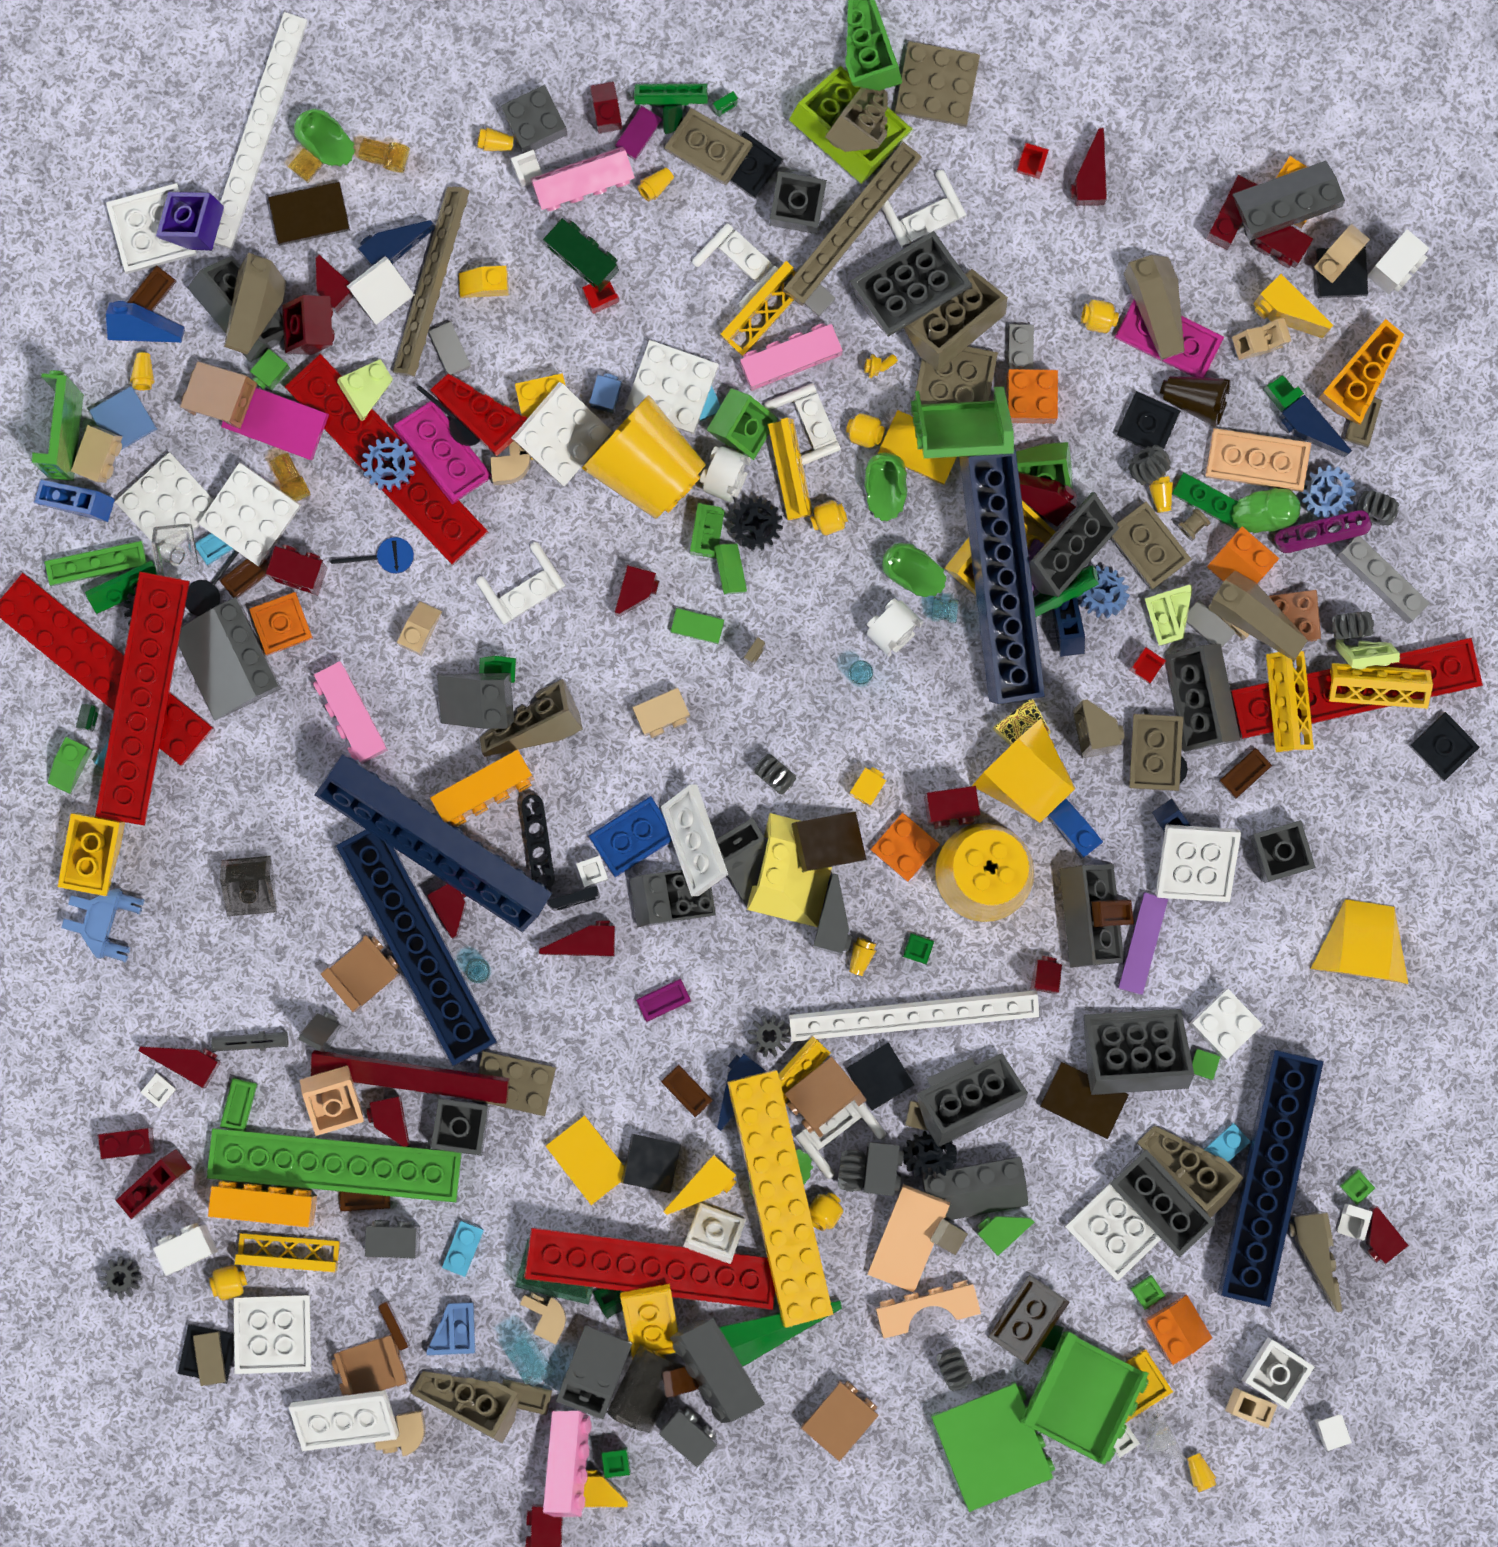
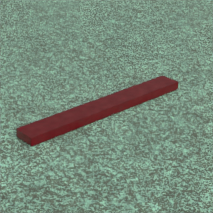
M313 1050L311 1056L310 1076L348 1066L354 1083L506 1104L508 1101L509 1078L317 1050Z

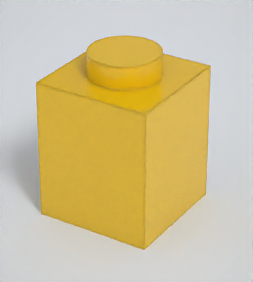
M865 767L849 795L871 807L886 782L883 779L884 774L874 767H871L870 770Z

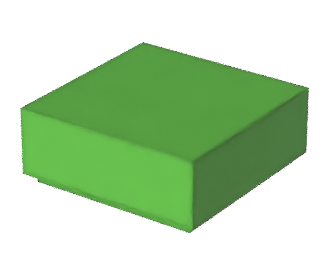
M1196 1049L1192 1059L1194 1074L1213 1080L1220 1056Z
M1358 1169L1340 1185V1188L1356 1205L1375 1189Z
M1149 1275L1130 1288L1144 1310L1165 1297V1294L1152 1275Z

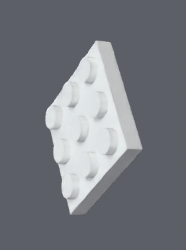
M177 183L106 202L126 274L197 255L196 250L181 247L159 239L156 236L168 192H180Z
M649 340L625 410L633 412L649 395L677 429L695 434L719 364Z
M559 382L511 438L559 484L565 486L612 431L564 384Z
M169 452L121 495L115 503L164 556H167L200 526L198 523L214 499Z
M239 463L198 524L254 564L261 566L302 505L243 463Z
M1166 825L1155 893L1157 898L1230 902L1241 836L1240 830Z
M1110 1183L1064 1226L1117 1282L1161 1240Z
M310 1295L234 1298L235 1374L311 1372Z

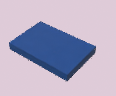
M651 796L589 835L590 840L615 878L672 842L664 815Z

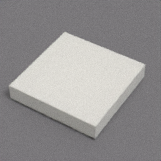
M386 256L347 285L350 292L375 325L414 296Z
M699 1202L683 1247L731 1264L746 1219Z

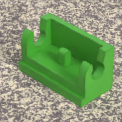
M698 503L690 555L717 559L714 547L720 543L725 512L721 507Z

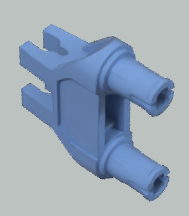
M119 888L108 891L107 896L100 895L92 900L71 895L68 905L87 910L84 923L64 919L61 928L80 933L96 958L101 959L106 956L126 963L128 956L119 954V951L129 954L130 947L109 942L108 938L116 911L120 908L140 915L143 908L133 906V904L143 906L144 899L123 894L124 892Z

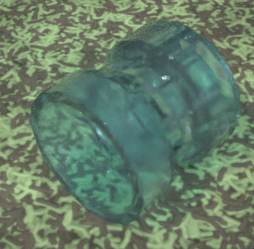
M933 597L931 621L939 622L946 619L948 623H956L958 599L951 598L946 601L941 597Z
M864 660L854 662L848 671V679L856 687L867 686L873 677L872 666Z
M480 958L471 960L465 968L467 978L477 984L487 982L492 973L489 963Z

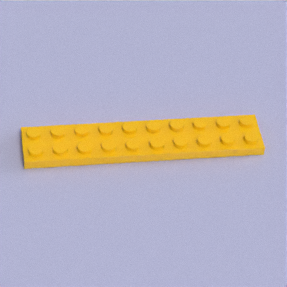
M773 1070L727 1082L783 1326L786 1328L833 1315L778 1071Z

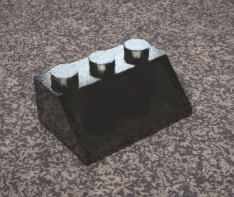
M640 1344L606 1413L615 1421L628 1427L651 1433L669 1398L665 1394L663 1372L685 1365Z

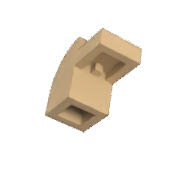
M1351 224L1328 249L1314 268L1333 283L1370 239Z
M1285 318L1276 319L1262 327L1247 329L1232 337L1239 360L1273 352L1291 342Z
M515 441L509 445L510 456L490 457L493 485L516 483L529 471L531 456L529 454L521 455V452L525 451Z
M531 1292L530 1296L525 1294L520 1304L542 1315L533 1334L556 1345L566 1324V1312L563 1305L554 1296L551 1297L547 1305L543 1303L544 1297Z
M1234 1387L1225 1411L1249 1422L1269 1428L1277 1405Z
M423 1410L398 1414L396 1416L399 1431L398 1438L375 1442L376 1451L382 1450L383 1454L397 1452V1447H401L402 1457L414 1452L422 1443L426 1432Z

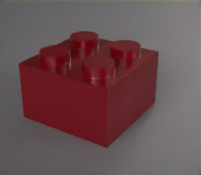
M302 295L282 305L285 354L313 355L333 345L335 333L332 329L333 306L330 302V296Z
M283 544L282 548L275 546L266 575L271 581L318 596L327 567L323 560L320 559V556L306 552L304 556L296 548Z
M976 786L927 792L924 796L928 826L934 825V829L948 828L951 822H958L959 826L974 824L975 819L980 816Z

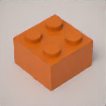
M1008 370L1006 399L1012 423H1056L1058 419V370Z

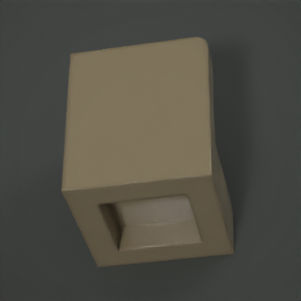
M909 1101L904 1126L928 1130L925 1126L919 1103Z

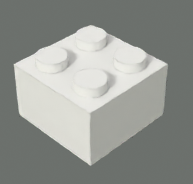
M1407 229L1375 265L1367 277L1388 295L1393 290L1399 292L1412 277L1409 272L1414 274L1428 257L1424 254L1429 250V247Z
M1224 989L1189 1023L1223 1060H1227L1263 1026L1229 989Z
M198 1223L181 1229L182 1235L178 1237L172 1234L157 1241L159 1246L153 1248L165 1276L218 1252L206 1225L199 1226Z
M1267 1337L1241 1380L1282 1407L1289 1409L1313 1371L1314 1366Z

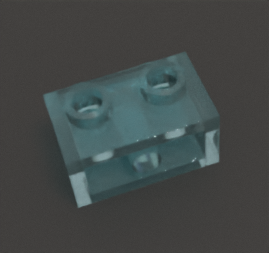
M529 1329L506 1343L508 1349L505 1350V1353L512 1363L517 1362L520 1366L521 1371L518 1373L526 1385L531 1383L532 1387L555 1373L553 1366Z

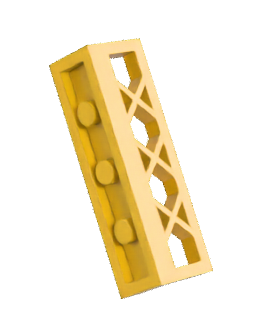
M787 261L720 334L742 356L755 345L794 301L791 297L785 301V295L787 294L783 292L786 279L790 275L794 277L797 273ZM780 287L782 288V292H776ZM772 296H782V306L777 310H768V300ZM765 304V310H760ZM775 313V314L769 319L768 314ZM755 314H766V324L762 328H752L751 319ZM749 322V328L743 329L745 325ZM749 332L750 341L742 349L733 339L738 333ZM752 332H758V333L752 338Z
M783 418L779 422L768 424L787 519L790 521L813 516L794 419Z
M1301 651L1297 656L1296 670L1293 667L1292 659L1282 653L1266 654L1275 752L1313 750L1305 653ZM1296 683H1297L1298 686H1299V693H1298V694H1297V692L1295 691V684H1296ZM1298 707H1299L1300 710H1301V715H1302L1301 719H1300L1299 716H1298V712H1297ZM1300 732L1304 735V744L1300 743Z
M1331 664L1330 674L1332 681L1329 692V701L1428 709L1433 687L1430 670L1379 666L1355 669L1349 664ZM1337 686H1348L1351 689L1346 694H1336ZM1365 688H1373L1376 691L1370 696H1363L1360 693ZM1390 690H1398L1400 692L1395 698H1389L1385 695ZM1416 691L1425 692L1423 700L1412 699L1409 695Z
M240 1233L238 1254H235V1264L337 1272L340 1241ZM245 1239L256 1240L261 1249L255 1254H244ZM260 1240H266L269 1242L263 1245V1243ZM273 1241H278L285 1247L286 1251L280 1256H273L266 1247ZM285 1242H291L294 1244L288 1247ZM298 1243H303L310 1249L311 1253L305 1258H297L291 1249ZM310 1244H316L319 1246L313 1249ZM323 1245L334 1246L333 1261L322 1260L316 1251ZM263 1250H264V1251L266 1252V1254H267V1255H258V1254L261 1253ZM288 1252H289L290 1255L292 1256V1257H283V1256H284L285 1254H287ZM313 1254H314L315 1257L317 1258V1259H308V1258H309L310 1256H312Z

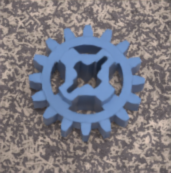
M386 437L383 444L377 439V446L375 448L371 445L368 446L370 454L363 453V457L367 462L361 463V466L368 469L363 474L365 478L372 477L369 481L370 485L373 486L378 483V490L380 491L384 486H387L388 491L392 492V486L395 485L400 490V483L409 484L407 476H414L415 474L410 467L416 466V462L409 460L414 454L412 451L406 453L408 445L405 443L400 447V441L397 438L394 443H391L389 437ZM385 449H394L391 453L382 452ZM404 457L405 468L402 471L400 468V461ZM374 458L378 461V467L375 469V472H373L372 467ZM381 458H383L385 461L387 460L388 462L392 461L395 470L389 467L385 468L384 462ZM388 476H394L396 478L393 480H384Z
M1328 465L1326 471L1318 467V474L1315 475L1311 472V481L1305 480V485L1308 487L1301 493L1307 497L1302 502L1308 505L1306 509L1311 513L1314 512V515L1318 518L1322 515L1324 518H1329L1331 514L1337 516L1340 510L1347 512L1346 504L1354 503L1350 496L1356 495V492L1351 489L1355 483L1349 479L1351 476L1346 471L1343 472L1338 466L1334 470L1331 465ZM1336 479H1339L1341 481L1342 486L1337 485L1338 482L1336 481ZM1315 498L1320 500L1319 503L1321 504V506H1318L1316 504Z
M1096 566L1099 585L1085 591L1076 599L1083 600L1080 606H1087L1088 614L1095 611L1096 617L1099 618L1104 613L1107 619L1111 614L1118 615L1120 610H1123L1126 606V601L1130 596L1126 593L1129 586L1122 584L1125 578H1118L1116 576L1117 570L1110 573L1108 566L1103 571H1101L1099 566ZM1114 597H1117L1116 602L1112 603Z

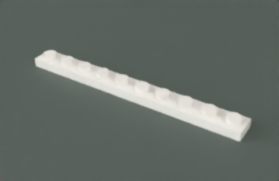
M283 13L220 202L224 206V210L214 242L216 245L228 249L233 248L308 24V20L305 18Z
M1037 990L794 1014L789 1015L791 1041L809 1040L812 1036L815 1039L1039 1017Z

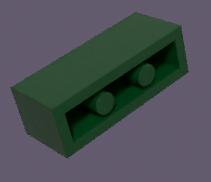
M562 218L543 239L544 245L598 292H601L619 272L618 265L616 264L618 260L608 251L604 254L598 249L599 244L592 237L588 236L585 238L580 233L581 229L573 221L567 222Z

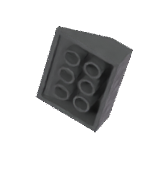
M934 231L850 280L854 296L866 313L888 337L972 287V283Z
M236 597L210 609L182 626L178 646L214 721L282 689L251 623Z
M1181 1009L1085 1014L1083 1016L1087 1074L1091 1095L1189 1089L1194 1077V1070Z

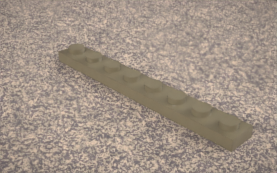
M902 142L786 285L783 292L803 306L919 163L922 156Z
M447 187L393 368V373L398 375L415 377L419 367L420 357L426 344V337L433 320V313L440 296L441 286L447 273L449 259L454 249V242L460 228L464 209L467 205L470 191L463 187Z

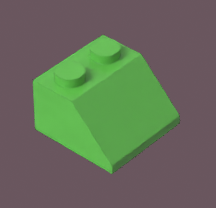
M731 388L707 431L722 443L754 460L770 433L768 424L776 422L778 418L752 396Z

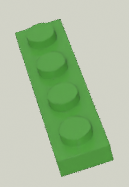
M142 541L48 560L45 561L49 585L56 586L132 570L147 563L144 544Z

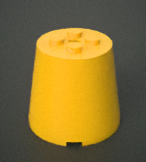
M648 395L613 432V435L592 455L582 469L657 519L664 511L669 513L677 505L678 501L693 488L700 479L698 474L706 464L653 398Z
M977 823L958 830L944 843L937 857L935 878L940 895L954 912L973 921L991 922L1011 915L1026 901L1033 886L1034 864L1029 849L1014 832L997 824ZM986 862L996 866L993 875L989 871H984V867L987 866Z

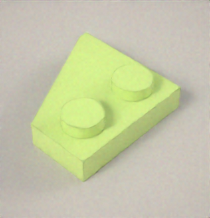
M380 359L340 377L337 383L360 420L363 421L390 386L393 378Z
M1190 584L1145 598L1159 646L1184 639L1192 586Z
M1336 639L1335 649L1355 669H1365L1367 666L1374 665L1387 666L1390 663L1399 662L1400 653L1388 642L1359 641L1358 646L1345 645L1344 639Z

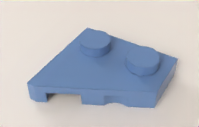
M474 1302L448 1303L427 1349V1355L476 1353Z

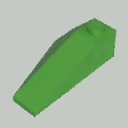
M848 0V35L846 37L847 56L845 64L852 85L881 91L903 83L876 1Z
M1068 442L1042 444L1016 451L1019 473L1055 480L1073 489L1072 462Z

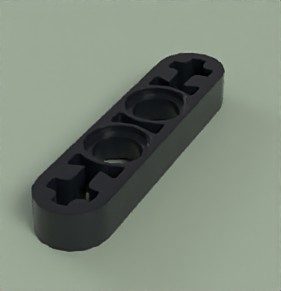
M530 794L522 801V814L532 880L537 882V878L541 874L540 869L534 870V865L543 866L549 863L550 868H544L546 876L551 877V880L547 881L545 886L548 890L554 885L555 875L543 800L539 796ZM530 799L540 803V807L536 808V815L542 814V819L527 821V816L532 817L531 810L526 809V805L530 804ZM534 823H539L544 828L543 834L539 837H533L529 832L530 826ZM536 848H544L547 851V857L544 861L538 862L533 858V852Z

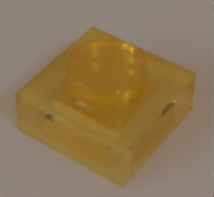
M303 148L288 167L305 182L309 183L323 166V163Z

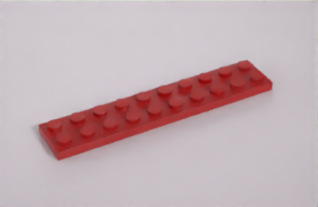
M320 353L285 386V389L300 404L329 414L324 430L366 472L368 469L361 466V463L367 462L363 457V453L370 454L368 446L371 445L375 448L377 446V439L383 444L386 437H389L391 443H394L397 438L400 441V447L405 443L373 409L370 410L365 420H360L337 383L338 379L342 376ZM385 449L382 452L391 453L394 449ZM413 456L409 460L415 461L416 466L410 467L415 473L414 476H407L410 483L401 482L400 490L396 485L392 486V492H389L387 486H384L382 491L453 566L489 532L459 500L452 504L417 458ZM404 457L400 461V468L402 471L405 468ZM375 458L372 464L373 472L378 467V461ZM381 458L384 462L385 468L389 467L395 470L392 461L388 462L387 460L385 461L383 458ZM388 476L384 480H393L396 478L394 476Z
M144 572L139 573L95 817L146 825L190 581Z
M22 573L0 599V619L114 711L124 655ZM169 693L160 749L180 766H183L214 728Z
M1472 638L1400 653L1399 662L1390 663L1387 666H1379L1430 670L1433 682L1430 698L1483 686ZM1330 669L1307 674L1311 724L1391 707L1329 701L1332 681ZM1269 682L1230 691L1241 740L1274 732ZM1296 683V684H1295V691H1296L1297 694H1298V693H1299V686H1298V684ZM1337 686L1336 694H1346L1351 689L1348 686ZM1365 688L1360 691L1363 696H1370L1376 692L1373 688ZM1390 690L1385 693L1389 698H1395L1400 694L1398 690ZM1416 691L1409 696L1412 699L1423 700L1425 692ZM1298 707L1297 712L1299 718L1301 719V710Z
M531 1228L524 1274L525 1279L620 1291H633L670 1284L672 1297L773 1310L775 1287L767 1257L734 1253L732 1262L729 1264L681 1246Z

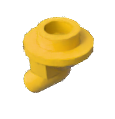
M871 354L870 358L865 359L864 373H868V378L878 376L879 372H884L896 364L898 360L893 354L883 361L882 358H877L875 354Z

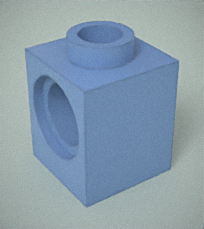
M604 373V376L597 375L589 402L591 408L614 414L622 383L618 381L617 376Z

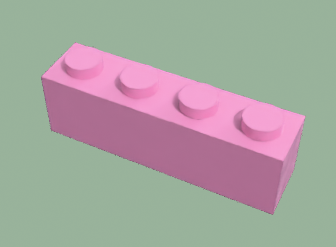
M620 147L531 178L541 209L553 211L560 208L561 203L567 201L576 203L583 200L584 195L590 193L599 195L607 191L606 188L616 185V187L628 185L630 180L634 179V175L626 150Z
M825 323L816 325L811 328L812 332L804 335L802 332L791 335L789 341L781 344L779 341L767 345L764 351L757 353V350H753L744 354V358L740 360V365L750 390L753 391L842 356L843 350L832 324L827 326Z
M341 661L314 674L317 681L313 682V685L319 696L325 695L328 703L324 705L331 718L336 716L339 722L336 728L341 738L345 739L347 737L351 745L347 748L351 757L363 764L388 751Z
M552 1411L543 1512L553 1517H582V1509L585 1506L583 1494L584 1484L587 1481L588 1436L591 1432L592 1424L590 1416L581 1411Z

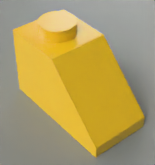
M484 266L459 273L460 298L509 296L507 266Z
M586 1469L587 1481L584 1484L583 1494L585 1497L584 1507H628V1499L603 1474H598V1470Z

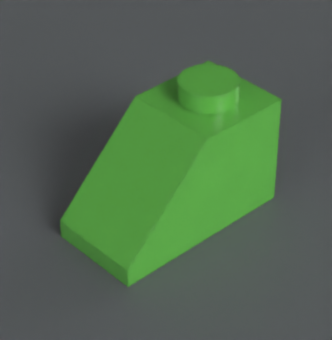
M65 737L54 759L48 784L71 794L93 750Z
M987 1216L978 1224L977 1227L980 1230L976 1233L999 1256L1034 1223V1220L1030 1217L994 1216L990 1219Z

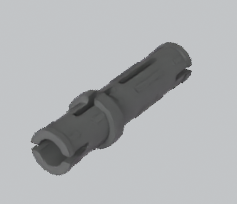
M259 1031V1034L212 1036L211 1039L213 1052L248 1049L266 1051V1048L288 1047L289 1042L287 1031L279 1033ZM273 1040V1041H264V1042H253V1041ZM245 1041L247 1042V1043L227 1044V1043H231V1042H245Z

